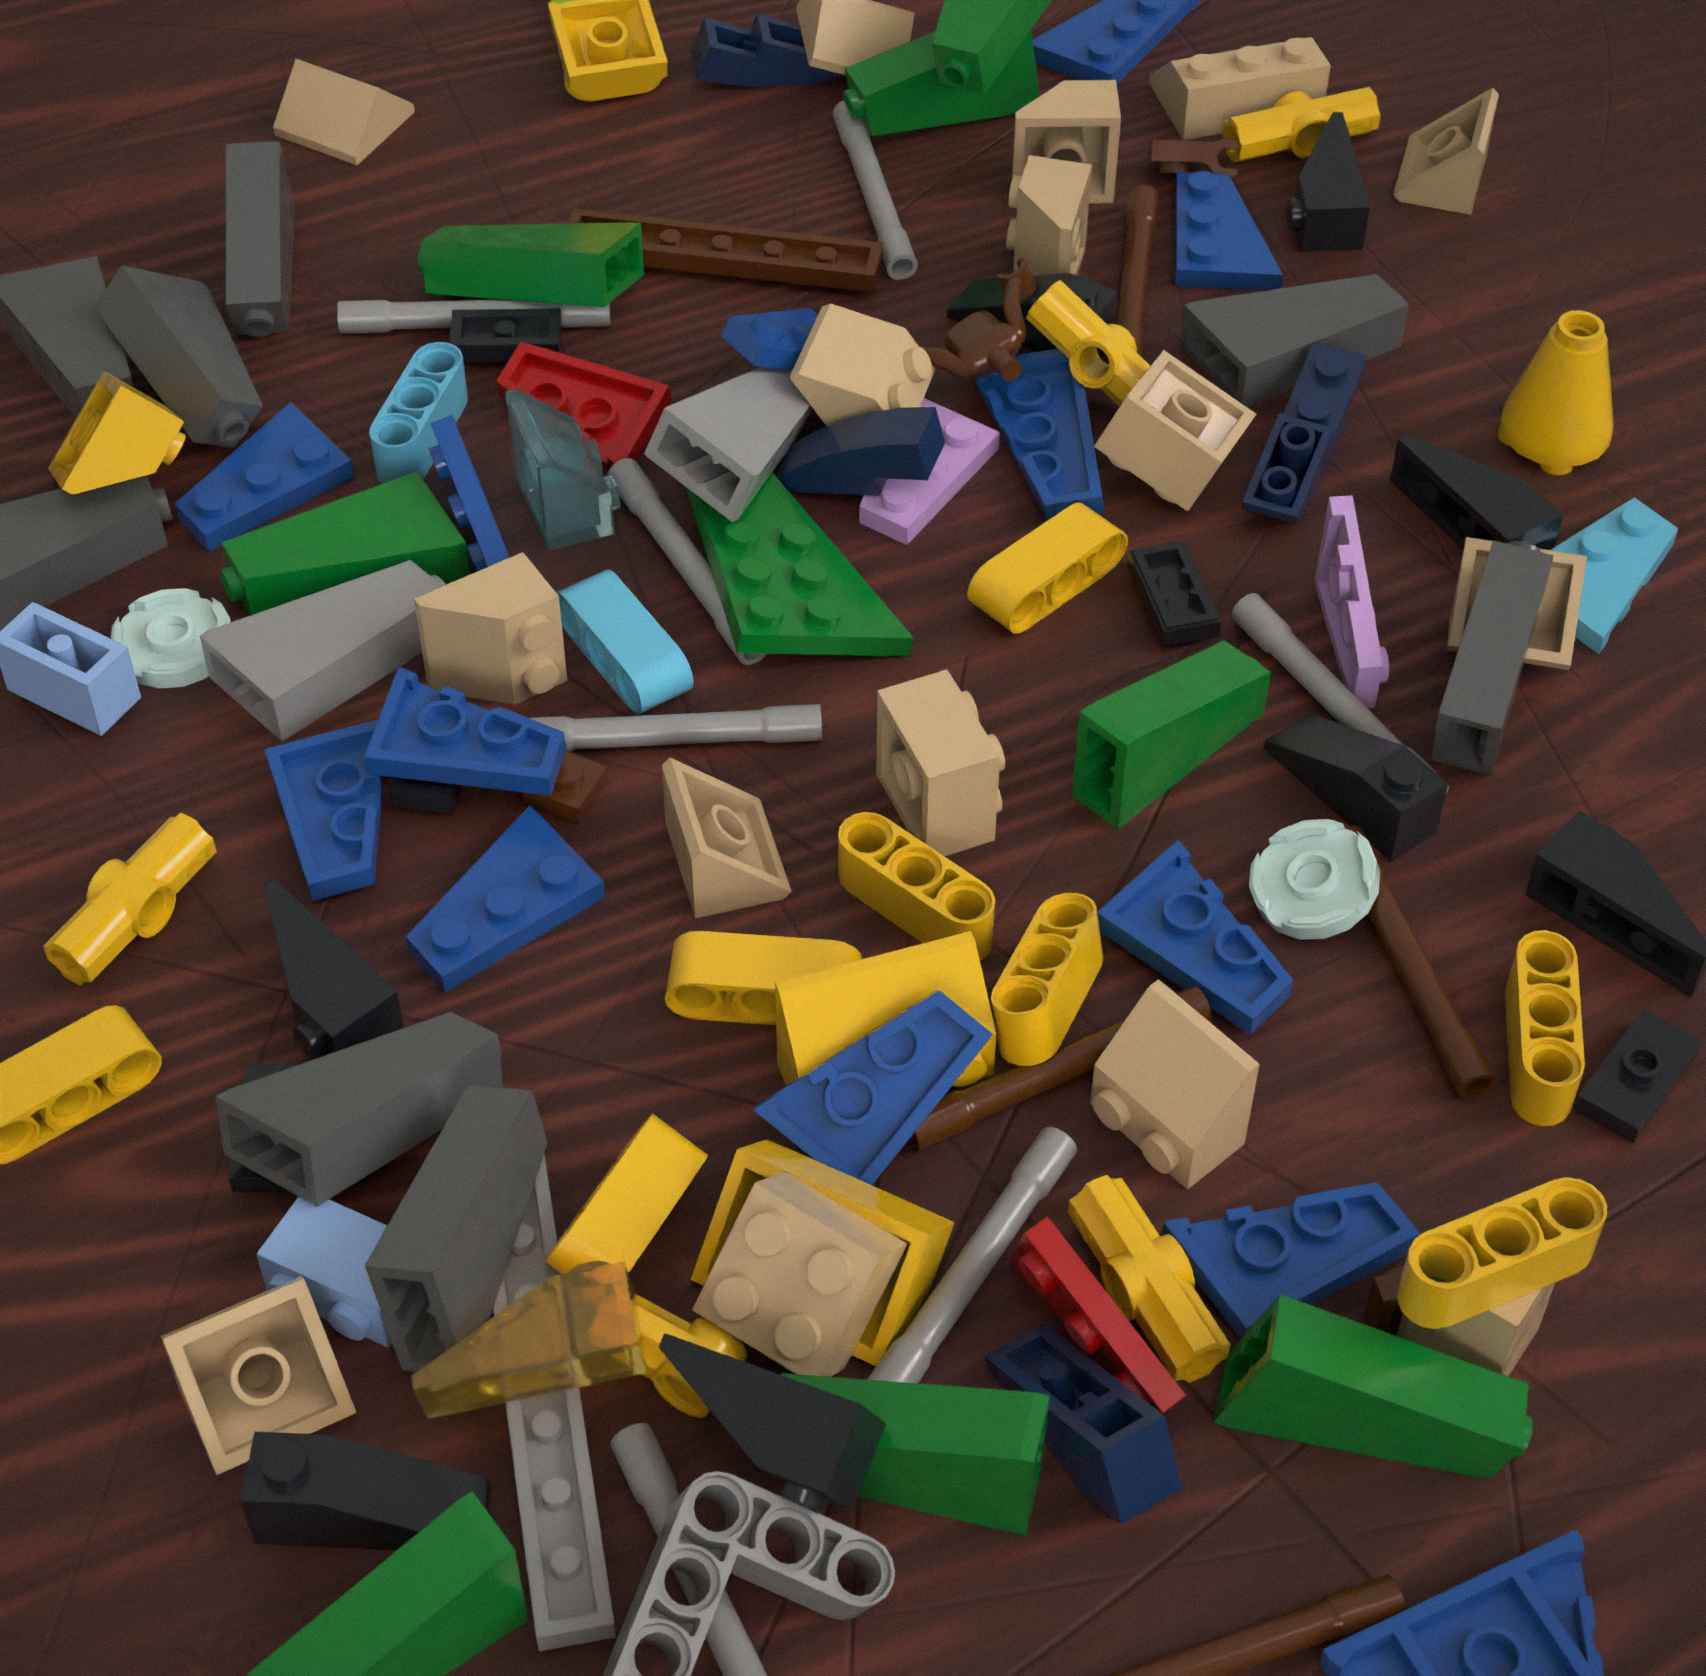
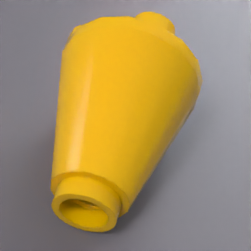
M1575 310L1566 312L1551 327L1504 403L1497 434L1502 443L1511 446L1518 454L1539 463L1544 472L1556 476L1570 473L1573 466H1581L1598 459L1608 449L1613 432L1614 420L1608 338L1604 331L1603 321L1598 316L1586 311Z

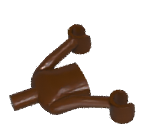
M1025 259L1017 261L1019 269L1014 273L1003 275L1000 272L996 275L1004 291L1003 310L1007 323L999 321L988 311L971 314L953 326L945 338L947 350L944 348L921 347L927 352L931 364L962 379H969L970 377L983 379L996 372L1006 381H1013L1019 377L1022 367L1014 357L1021 348V344L1026 340V325L1021 310V300L1032 295L1037 287Z

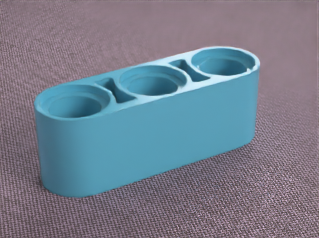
M434 342L420 347L412 356L372 422L369 435L375 472L381 484L416 471L424 479L433 464L428 448L438 445L430 423L451 415L455 423H457L468 402L464 362L461 350L455 345L447 342Z
M607 569L556 592L559 596L562 627L634 714H642L693 689V674L681 649L612 570Z

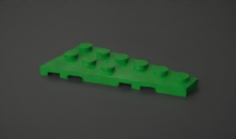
M773 472L739 519L733 522L686 487L737 653L909 656L914 637Z

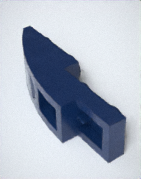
M1313 341L1285 411L1277 416L1242 500V509L1291 523H1298L1314 498L1347 426L1348 411L1365 372L1367 355Z

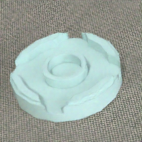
M180 588L159 590L142 596L128 606L129 613L123 617L121 622L118 616L112 625L111 639L128 647L137 683L161 689L184 687L206 679L209 673L200 635L210 629L231 623L230 617L222 603L211 597L212 602L208 599L200 598L199 591Z
M1330 819L1303 820L1280 829L1268 839L1270 845L1263 850L1261 856L1257 853L1251 864L1249 888L1261 918L1277 932L1299 940L1326 939L1349 930L1369 913L1379 894L1380 869L1369 841L1359 832L1357 835L1355 832L1345 829L1343 823Z

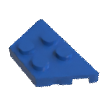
M1575 1529L1323 1649L1319 1663L1324 1672L1329 1676H1604L1601 1654L1595 1648L1593 1641L1596 1620L1592 1596H1586L1581 1564L1585 1552L1583 1539Z

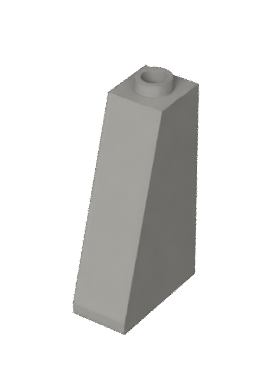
M759 367L665 407L644 455L733 522L739 519L795 442L808 418L812 406L789 378L792 371Z
M409 560L210 629L200 635L209 677L283 742L421 654L422 648L414 598L446 584L438 576L428 575L414 562Z

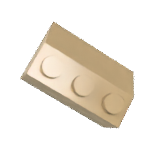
M1312 37L1291 38L1285 42L1262 46H1244L1238 50L1215 54H1197L1191 58L1170 61L1150 74L1149 84L1184 141L1223 134L1225 120H1229L1230 117L1273 108L1280 98L1293 91L1307 93L1311 99L1325 97L1331 65Z

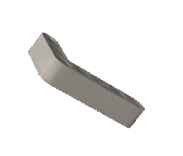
M720 1471L705 1473L694 1480L671 1506L602 1676H642L636 1668L634 1661L635 1648L637 1644L641 1643L653 1644L662 1650L668 1663L667 1676H690L730 1573L829 1618L846 1620L857 1617L887 1596L893 1586L895 1576L892 1557L885 1546L874 1538L739 1477ZM695 1499H712L720 1505L726 1519L724 1531L714 1532L700 1525L694 1512ZM767 1530H780L790 1537L796 1552L793 1564L781 1563L771 1556L765 1542ZM839 1561L851 1562L862 1572L865 1580V1589L862 1596L852 1595L842 1588L836 1573ZM676 1569L684 1571L691 1576L696 1584L698 1593L695 1605H680L670 1598L664 1583L666 1571Z

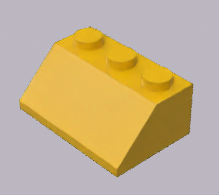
M103 371L48 469L61 489L72 495L153 474L157 471L161 462L170 465L179 453L186 437L185 434L179 431L184 421L162 403Z
M972 932L953 935L775 982L777 1064L785 1085L787 1086L936 989L940 990L993 1034L952 1086H968L983 1077L994 1075L997 1034L977 945Z
M769 1139L737 1149L691 1281L702 1286L705 1285L754 1183L786 1171L908 1243L852 1353L853 1356L877 1366L893 1341L903 1335L930 1290L955 1222Z

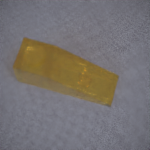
M590 1261L577 1265L570 1273L549 1277L411 1375L413 1391L427 1418L440 1417L648 1373L635 1292L625 1262L610 1264L604 1261Z

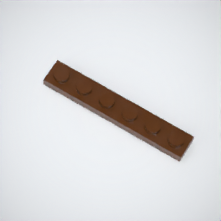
M573 208L568 224L641 223L644 268L653 267L687 271L694 274L707 273L748 280L760 279L786 282L794 285H813L840 288L847 291L874 292L883 260V242L579 208Z

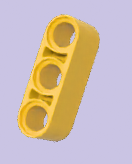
M1074 503L982 565L969 584L967 591L968 600L1013 634H1020L1113 570L1126 551L1128 536L1085 504Z
M862 812L853 814L843 821L838 832V878L840 884L850 894L922 943L971 931L976 941L979 959L982 960L988 955L992 949L995 897L993 891L985 883L880 814Z
M1063 893L1045 900L1035 913L992 990L990 999L998 1047L1002 1058L1008 1063L1017 1066H1033L1053 1057L1058 1051L1102 967L1103 951L1097 907L1088 896L1079 893Z
M1541 930L1524 935L1518 942L1506 984L1505 1002L1509 1085L1512 1107L1522 1119L1539 1126H1553L1564 1121L1570 1114L1583 1075L1585 1060L1578 958L1575 947L1562 935L1556 932Z
M690 931L681 934L674 941L665 1002L667 1007L674 1013L685 1018L776 1025L775 982L862 960V956L855 947L836 940Z
M115 1005L98 1009L0 1063V1165L8 1164L23 1157L141 1090L158 1074L162 1065V1057L125 1008Z
M651 1113L553 1247L545 1262L603 1305L635 1265L708 1155Z
M1569 1177L1555 1179L1424 1232L1414 1239L1408 1250L1397 1294V1301L1401 1311L1410 1321L1422 1327L1432 1329L1445 1328L1577 1274L1588 1266L1607 1218V1204L1603 1195L1592 1184L1581 1179ZM1494 1250L1503 1251L1509 1254L1510 1256L1502 1255ZM1427 1276L1438 1277L1447 1283L1436 1282Z

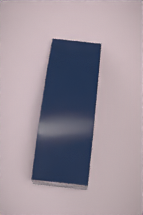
M758 13L751 29L704 17L691 48L696 79L726 85L750 87L795 86L845 76L809 66L799 24Z
M907 407L874 411L832 423L812 432L793 444L776 477L789 492L874 496L880 495L887 479L928 480L945 444L936 407Z

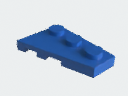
M1207 171L1194 173L1177 172L1175 186V286L1256 291L1280 289L1283 274L1228 174H1213Z
M811 308L730 316L721 337L754 366L792 371L818 314Z
M290 402L175 503L178 520L208 551H211L221 546V542L240 536L354 478L352 460Z
M451 415L430 423L438 441V445L428 448L441 481L452 477L458 493L448 496L453 513L460 529L472 526L477 542L467 545L476 570L480 571L510 558L453 416Z
M398 667L364 754L367 774L551 796L566 752L564 732L502 707L489 711L467 702L465 693L446 685L439 691L419 683L416 673Z
M378 720L264 749L311 901L375 884L385 776L367 774L364 754Z
M530 805L406 936L408 951L446 993L605 898L604 881Z
M1178 839L1097 912L1100 932L1182 989L1193 985L1198 987L1205 995L1211 1009L1251 1035L1290 997L1293 979L1251 927L1238 923L1223 904L1224 894L1211 878L1203 880L1190 864L1191 854Z
M936 989L758 1103L752 1109L814 1160L872 1185L993 1034L940 990Z
M1378 1182L1298 1196L1293 1205L1253 1212L1251 1205L1225 1210L1224 1218L1190 1224L1188 1217L1163 1221L1161 1236L1170 1234L1181 1245L1192 1267L1196 1283L1240 1339L1280 1294L1309 1305H1314L1408 1254L1414 1239L1421 1235Z

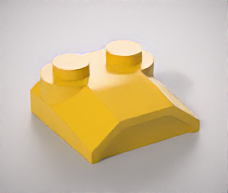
M578 0L557 4L555 2L548 3V11L564 69V85L568 93L573 97L583 101H597L647 93L655 89L661 80L667 76L668 61L648 0Z

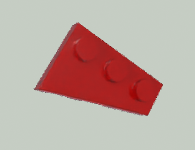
M525 342L519 343L496 380L501 397L608 471L621 459L631 458L637 461L655 430L664 408L669 406L672 400L669 385Z
M1045 1217L1025 1232L1010 1262L1063 1321L1068 1333L1080 1349L1089 1356L1093 1355L1108 1373L1163 1415L1176 1406L1186 1394L1049 1217Z

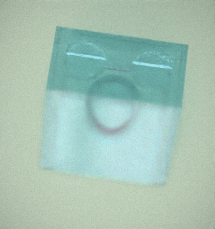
M518 389L505 391L515 478L548 551L614 534L613 510L620 508V498L613 476H603L602 459L596 441L594 439H585L576 418Z

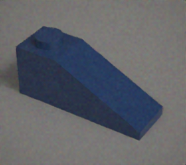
M1044 1323L984 1356L988 1369L1004 1390L1050 1395L1045 1437L1046 1446L1077 1487L1119 1524L1122 1525L1137 1515L1149 1511L1154 1505L1183 1489L1165 1416Z

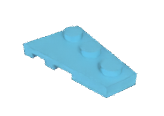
M1635 497L1551 549V551L1587 556L1575 637L1598 655L1607 644L1609 635L1618 622L1621 623L1630 610L1632 600L1641 587L1647 585L1672 548L1678 531L1677 527Z

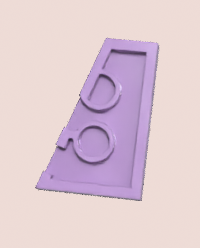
M923 398L920 407H936L945 440L944 447L928 480L887 479L879 496L864 495L859 506V523L905 545L912 541L999 449V431Z
M1353 495L1329 497L1314 584L1343 684L1368 709L1375 708L1380 683L1388 681L1389 659L1386 648L1379 645L1375 612L1372 606Z

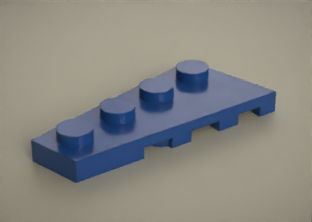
M1103 0L1033 39L1035 63L1079 80H1116L1118 85L1202 0Z
M1058 348L1020 354L1014 357L1022 367L1017 379L1006 381L997 372L983 379L972 378L1046 520L1048 521L1074 503H1083L1097 514L1105 513L1085 386L1077 382L1072 375L1069 359Z

